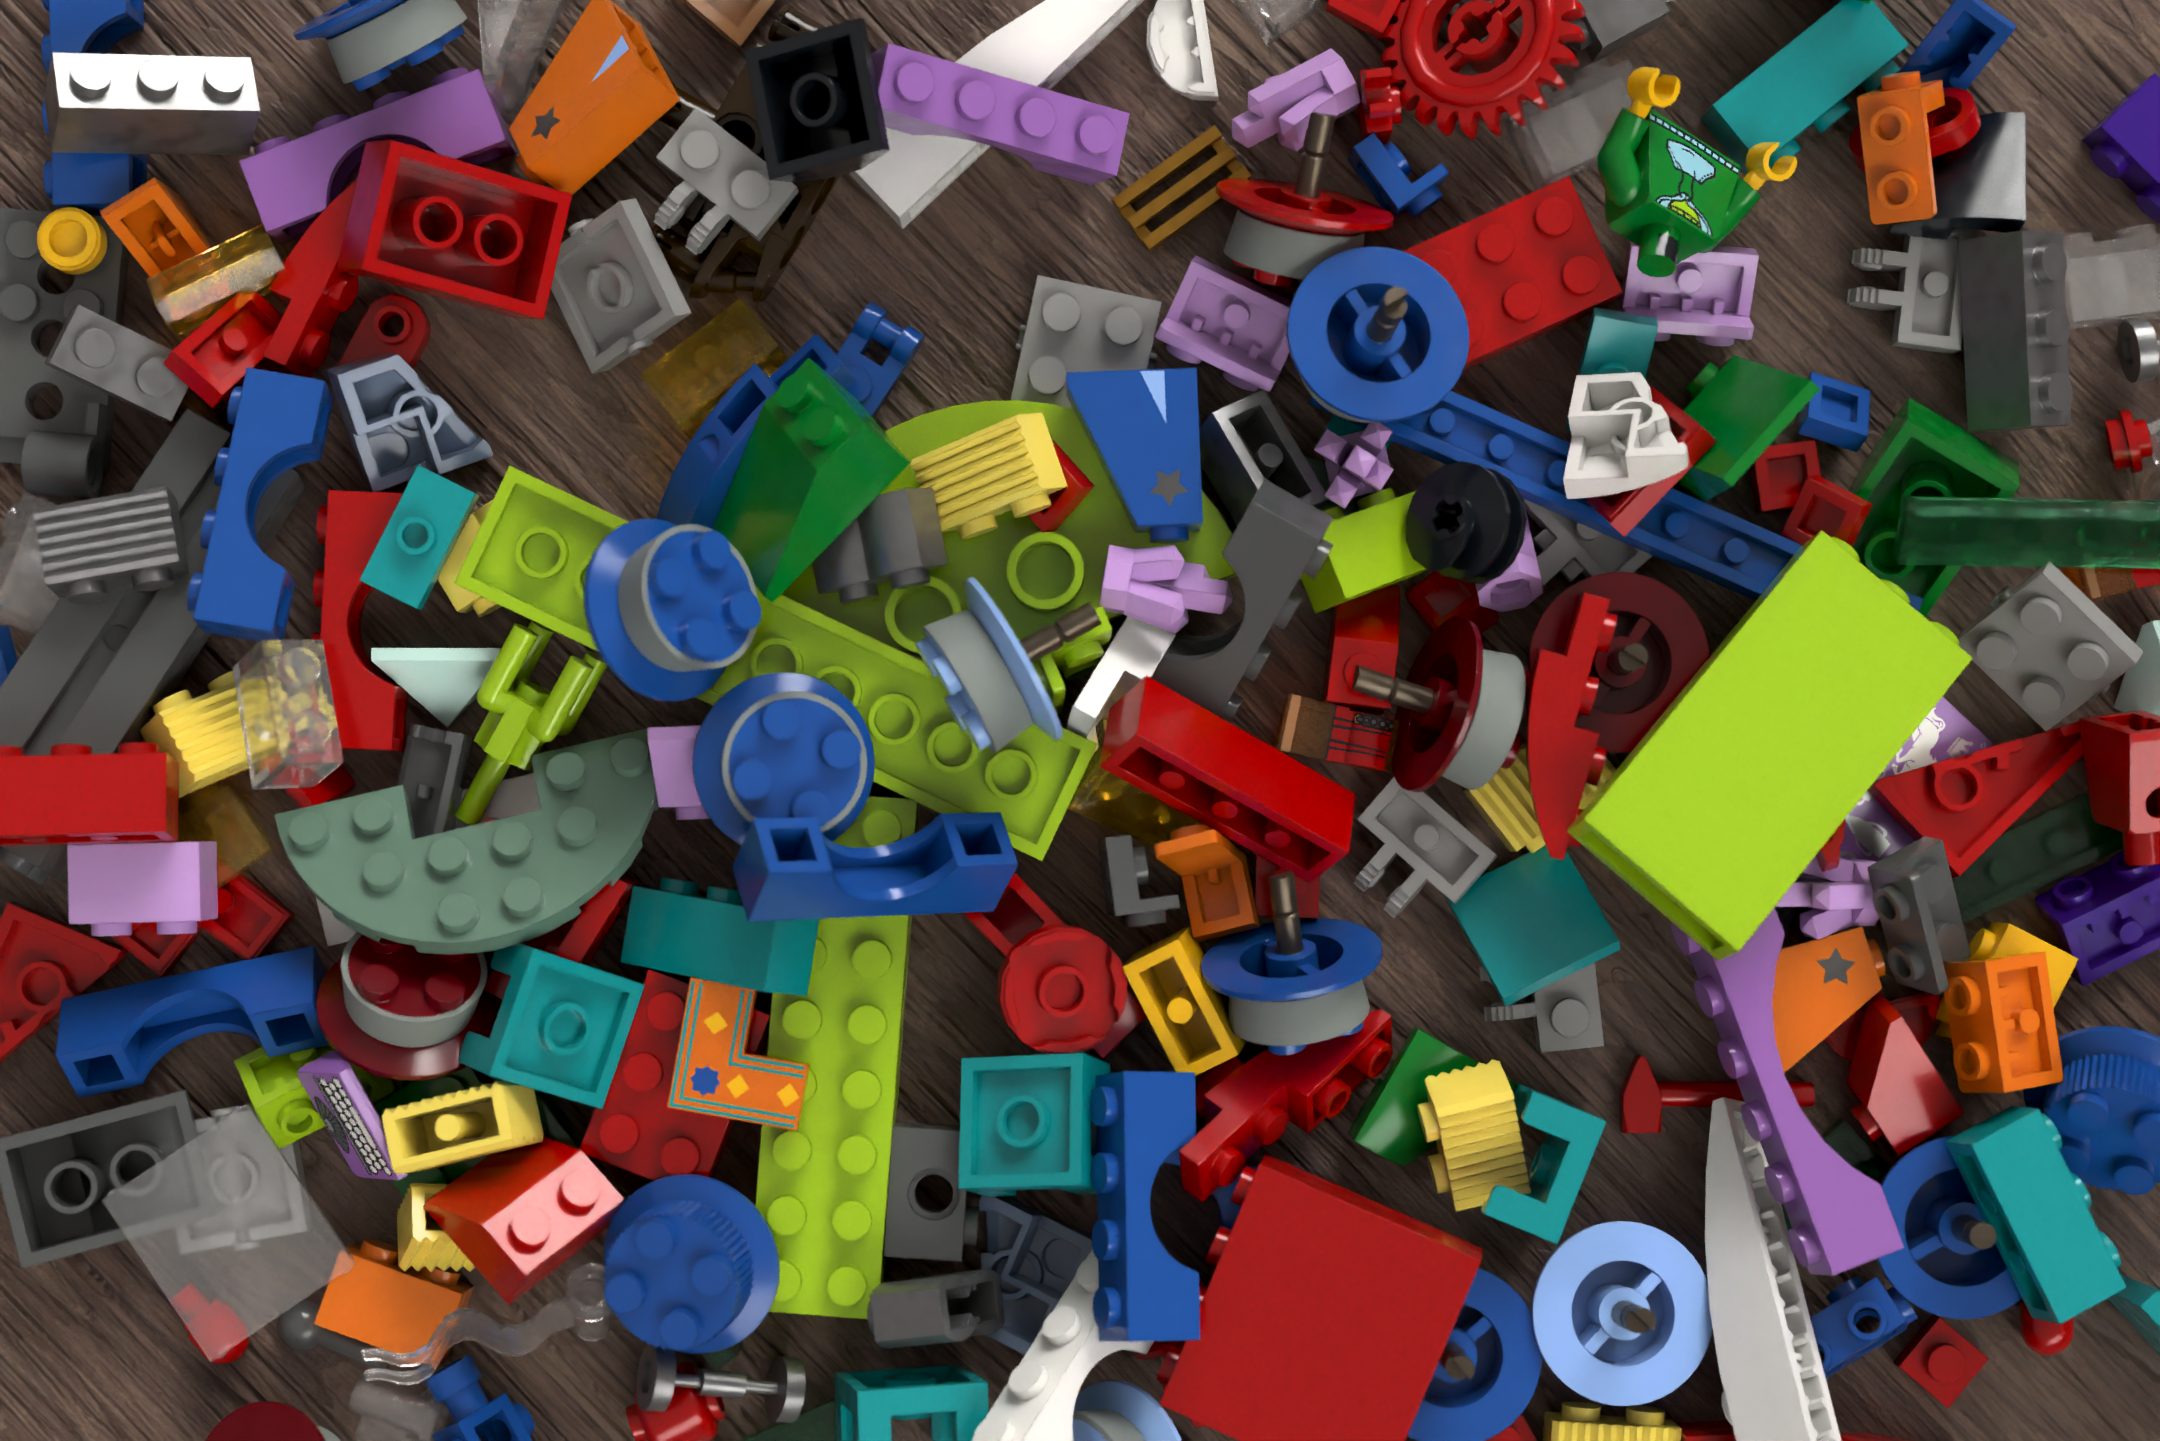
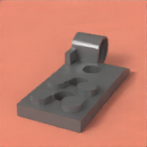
M0 207V463L21 465L23 486L29 494L94 499L97 498L101 491L105 472H109L116 398L45 365L47 357L40 349L39 338L42 331L49 325L55 323L64 325L72 307L77 304L123 326L130 252L102 216L92 215L102 224L107 235V251L103 260L93 270L75 275L72 286L64 293L51 294L45 284V276L51 265L43 259L37 245L38 229L42 221L51 212ZM44 387H58L63 396V405L60 412L51 419L40 420L33 409L35 395Z

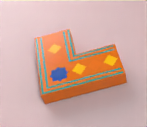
M691 977L667 1108L797 1131L800 1124L810 1064L746 1053L757 990Z

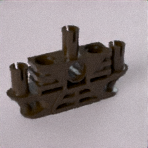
M786 3L778 12V16L782 17L781 23L774 19L768 33V40L777 42L822 29L825 26ZM759 42L756 47L763 46L764 44ZM747 63L744 65L719 110L681 90L672 83L680 98V101L674 105L678 109L672 107L658 119L659 121L678 130L697 107L730 134L739 131L751 133L755 137V143L751 151L765 161ZM840 175L808 184L793 183L799 190L798 194L760 241L736 223L730 229L734 222L730 219L712 240L715 244L711 251L705 249L702 253L695 255L685 247L687 238L672 229L663 230L655 224L651 230L658 243L671 249L667 251L660 247L672 273L692 285L689 298L703 299L710 292L734 294L736 291H753V302H763L777 284ZM678 178L671 192L683 181ZM698 195L678 222L680 223L684 219L687 226L692 229L714 206L701 195ZM742 252L760 262L757 273L738 272L735 268H731V266Z

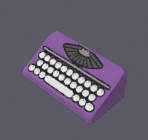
M332 1050L298 1070L297 1074L300 1082L355 1175L362 1178L400 1180L408 1176L407 1173L396 1175L393 1171L382 1118L350 1062L345 1060L335 1050Z

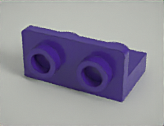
M2121 851L2114 855L2110 861L2079 876L2063 879L2053 889L2038 895L2034 899L2038 911L2054 925L2061 949L2078 958L2071 976L2082 986L2160 949V864L2148 866L2127 865L2124 863V851Z

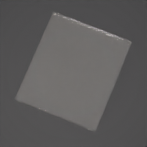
M249 1103L236 1107L231 1115L120 1189L111 1190L107 1197L102 1200L210 1362L214 1359L223 1358L229 1349L339 1275L348 1274L351 1267L356 1264Z

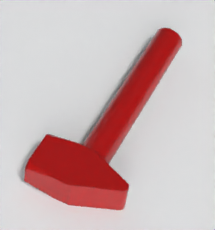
M1636 1055L1619 1093L1620 1132L1661 1133L1662 1107H1712V1101L1722 1097L1745 1101L1737 1081H1656L1646 1057ZM1788 1082L1799 1106L1813 1107L1815 1100L1813 1083Z

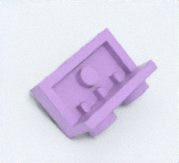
M1628 240L1621 288L1623 293L1620 295L1618 311L1656 317L1658 330L1655 341L1670 340L1671 334L1694 335L1698 342L1712 346H1731L1734 344L1735 339H1752L1754 325L1749 316L1759 254L1756 249L1716 246L1710 252L1704 254L1696 253L1676 264L1675 272L1669 276L1652 277L1643 274L1638 269L1639 246Z
M1195 255L1155 337L1167 343L1166 349L1173 356L1192 364H1199L1201 360L1223 370L1224 378L1241 389L1254 392L1260 388L1270 392L1290 353L1287 340V319L1292 301Z

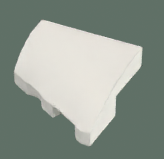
M1641 372L1576 375L1568 413L1572 438L1563 477L1567 499L1591 498L1638 489L1659 482L1688 468L1687 446L1684 441L1678 443L1670 430L1669 418L1660 404L1652 401L1650 386Z
M1129 616L1125 619L1074 703L1068 718L1067 730L1098 744L1082 779L1091 783L1100 768L1109 709L1145 676L1153 677L1174 640L1175 634Z

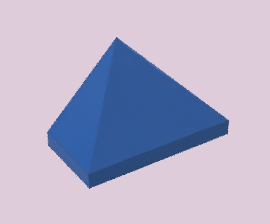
M1954 0L1897 73L1920 71L1921 82L1942 80L1943 88L1955 87L1966 90L2012 34L2017 25L1982 0Z

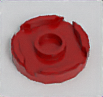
M1052 924L1029 932L1009 950L998 972L996 998L1003 1021L1023 1043L1044 1054L1081 1053L1095 1048L1107 1037L1106 1034L1113 1028L1115 1022H1119L1126 1007L1128 982L1120 958L1102 938L1079 926Z

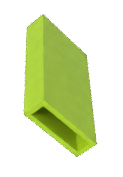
M1821 530L1797 550L1568 828L1567 832L1717 961L1724 959L1741 950L1973 657L1960 647L1958 638L1950 629L1940 623L1929 621L1910 605L1907 594L1899 586L1891 581L1879 579L1861 564L1859 555L1848 543L1836 537H1829Z

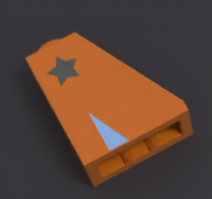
M591 0L509 127V131L520 151V155L516 157V162L533 183L543 186L548 183L556 190L572 195L575 194L680 101L641 25L612 0Z
M1863 927L1780 950L1775 970L1772 1008L1775 1042L1784 1073L1882 989L1879 977L1885 976L1884 959L1877 942L1874 939H1866Z

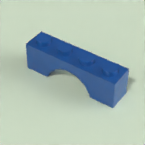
M42 0L44 8L49 11L50 35H44L41 42L44 68L49 73L52 53L108 54L119 41L132 33L144 29V0ZM44 99L42 118L45 131L50 136ZM52 153V160L45 162L43 170L46 194L49 199H52L53 205L59 209L74 207L84 210L90 215L101 216V210L147 182V154Z
M247 367L243 387L234 386L232 389L227 414L228 423L234 425L230 448L222 447L219 450L214 471V483L216 486L221 487L216 511L208 510L206 512L201 530V547L208 549L203 573L195 572L193 574L187 596L188 611L194 612L193 619L206 633L283 645L295 582L286 568L262 552L256 534V516L263 495L280 475L298 465L321 460L334 401L324 380Z
M1001 812L939 814L926 827L909 837L890 844L866 848L847 847L830 841L822 834L817 817L753 819L733 865V871L747 921L752 922L992 912L995 910L1013 876L1018 862Z
M310 946L62 999L56 1058L78 1098L142 1085L153 1066L167 1052L191 1038L207 1033L236 1032L247 1035L262 1046L268 1058L330 1045L323 1036L316 1017L317 993L326 971L315 947Z
M1121 1071L1096 1075V1087L1090 1098V1115L1093 1123L1096 1125L1097 1154L1094 1156L1091 1164V1182L1094 1190L1097 1192L1098 1221L1095 1223L1092 1231V1249L1095 1257L1098 1259L1099 1288L1096 1290L1093 1298V1316L1099 1327V1341L1200 1340L1199 1272L1179 1263L1165 1250L1155 1233L1150 1214L1151 1189L1161 1164L1173 1151L1196 1136L1195 1072Z

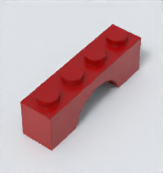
M328 490L327 506L321 505L319 507L316 531L318 542L325 544L324 569H317L315 572L313 599L316 607H322L321 632L313 633L310 643V665L313 671H318L317 696L309 698L306 711L307 731L309 734L315 735L314 747L391 752L405 751L408 693L400 685L385 677L374 666L367 655L362 641L361 620L364 606L374 587L359 581L403 493Z

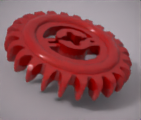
M1405 0V2H1400L1392 17L1397 20V23L1388 25L1381 36L1386 43L1392 46L1385 49L1380 61L1384 66L1392 69L1390 86H1398L1401 107L1410 112L1416 108V118L1423 126H1430L1436 118L1439 130L1446 136L1452 135L1458 118L1462 131L1470 139L1476 138L1478 122L1481 118H1483L1486 126L1494 135L1500 136L1502 132L1501 114L1504 112H1508L1517 124L1525 126L1523 102L1528 100L1541 110L1546 111L1548 104L1540 90L1542 85L1546 84L1563 91L1566 89L1564 80L1555 71L1556 65L1579 66V61L1575 54L1564 46V43H1582L1586 40L1585 34L1579 26L1567 22L1585 17L1586 11L1584 7L1576 0H1495L1493 3L1475 0L1467 2L1452 15L1448 25V39L1450 41L1439 51L1437 37L1442 22L1451 9L1462 0ZM1522 15L1523 31L1519 40L1511 24ZM1489 35L1486 41L1480 43L1485 36ZM1468 63L1478 74L1465 75L1457 72Z

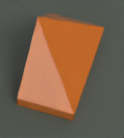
M156 177L100 211L102 218L175 309L229 276L226 268L181 196Z

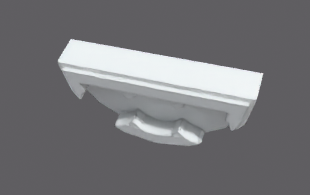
M1157 0L1147 20L1146 50L1154 72L1172 91L1189 99L1218 101L1204 0Z

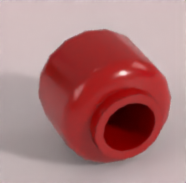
M691 1362L676 1364V1373L697 1375L699 1368ZM636 1386L634 1393L635 1404L626 1407L628 1423L636 1441H711L718 1434V1421L725 1419L727 1415L723 1397L697 1395L696 1388L676 1386L674 1387L671 1402L664 1412L641 1410L637 1402Z

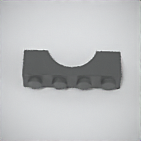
M1264 479L1222 553L1235 570L1241 582L1245 598L1244 618L1229 630L1215 635L1190 636L1177 634L1152 679L1230 723L1244 699L1234 693L1242 676L1255 681L1273 649L1263 643L1271 626L1274 625L1284 631L1303 598L1292 591L1300 576L1304 573L1314 579L1328 556L1333 544L1324 540L1323 536L1333 517Z

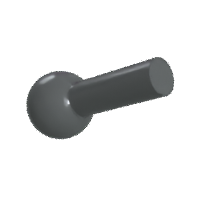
M307 1299L297 1300L287 1305L281 1312L277 1323L278 1334L282 1342L293 1350L308 1351L317 1346H322L380 1370L386 1369L392 1359V1352L315 1325L314 1321L320 1308V1304Z

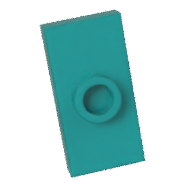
M1593 307L1577 375L1641 372L1645 378L1658 330L1657 318ZM1567 414L1566 431L1571 432Z
M417 465L359 581L422 611L479 495Z

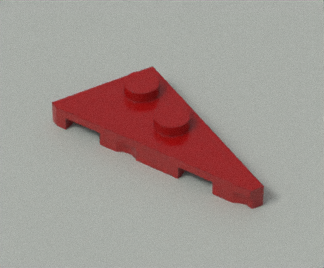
M2077 721L2047 732L2015 739L1894 776L1884 777L1876 780L1867 791L1914 841L1924 836L1943 840L1951 876L1955 878L1960 876L2084 754L2080 724Z
M7 902L0 918V1064L60 1014L62 999L82 995L125 958L127 950L98 936H91V933L17 902Z

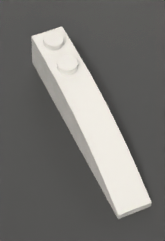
M1045 0L989 35L955 63L1050 90L1144 0ZM886 128L890 150L863 169L850 172V175L904 229L978 159L990 145L947 136L911 135Z
M1726 1097L1712 1101L1706 1163L1705 1251L1709 1308L1719 1373L1724 1389L1721 1397L1724 1414L1728 1422L1733 1426L1736 1441H1842L1795 1257L1790 1247L1782 1206L1774 1199L1766 1183L1764 1170L1765 1167L1769 1166L1760 1141H1755L1744 1125L1741 1106L1745 1102Z

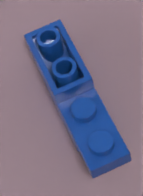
M817 333L770 377L754 363L728 390L689 442L673 471L662 497L656 519L667 521L677 526L694 524L714 530V524L763 404L778 390L780 384L788 376L792 375L808 358L813 360L845 389L857 379Z

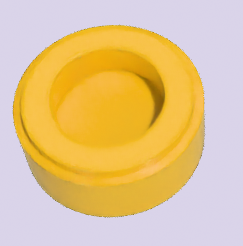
M64 207L51 212L42 221L38 229L37 245L41 256L48 264L67 274L78 275L93 270L101 263L107 251V235L102 224L95 217L78 208Z

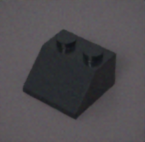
M856 18L744 51L769 180L808 184L861 170L890 150L864 19Z

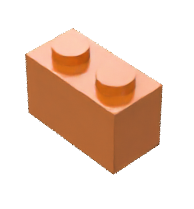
M364 1238L362 1245L353 1243L340 1250L314 1324L436 1368L449 1357L474 1285L460 1281L461 1272H456L451 1266L445 1272L438 1266L432 1272L425 1266L419 1272L412 1266L407 1271H403L398 1266L397 1247L383 1241Z

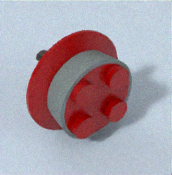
M1311 112L1303 144L1305 152L1301 154L1296 183L1265 179L1233 178L1221 180L1216 185L1217 195L1238 207L1224 253L1232 259L1231 262L1233 264L1254 269L1253 279L1275 286H1290L1292 278L1304 280L1317 265L1327 258L1349 249L1364 247L1365 232L1384 230L1393 225L1394 216L1386 209L1356 197L1321 189L1327 161L1325 155L1329 151L1336 115Z

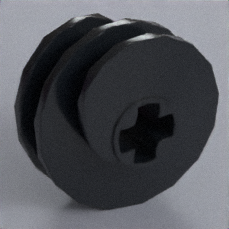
M1464 461L1442 466L1423 481L1411 500L1406 516V542L1412 558L1428 570L1437 571L1440 575L1466 583L1484 584L1500 577L1514 563L1524 542L1527 518L1523 498L1512 480L1495 469L1485 468L1479 464Z

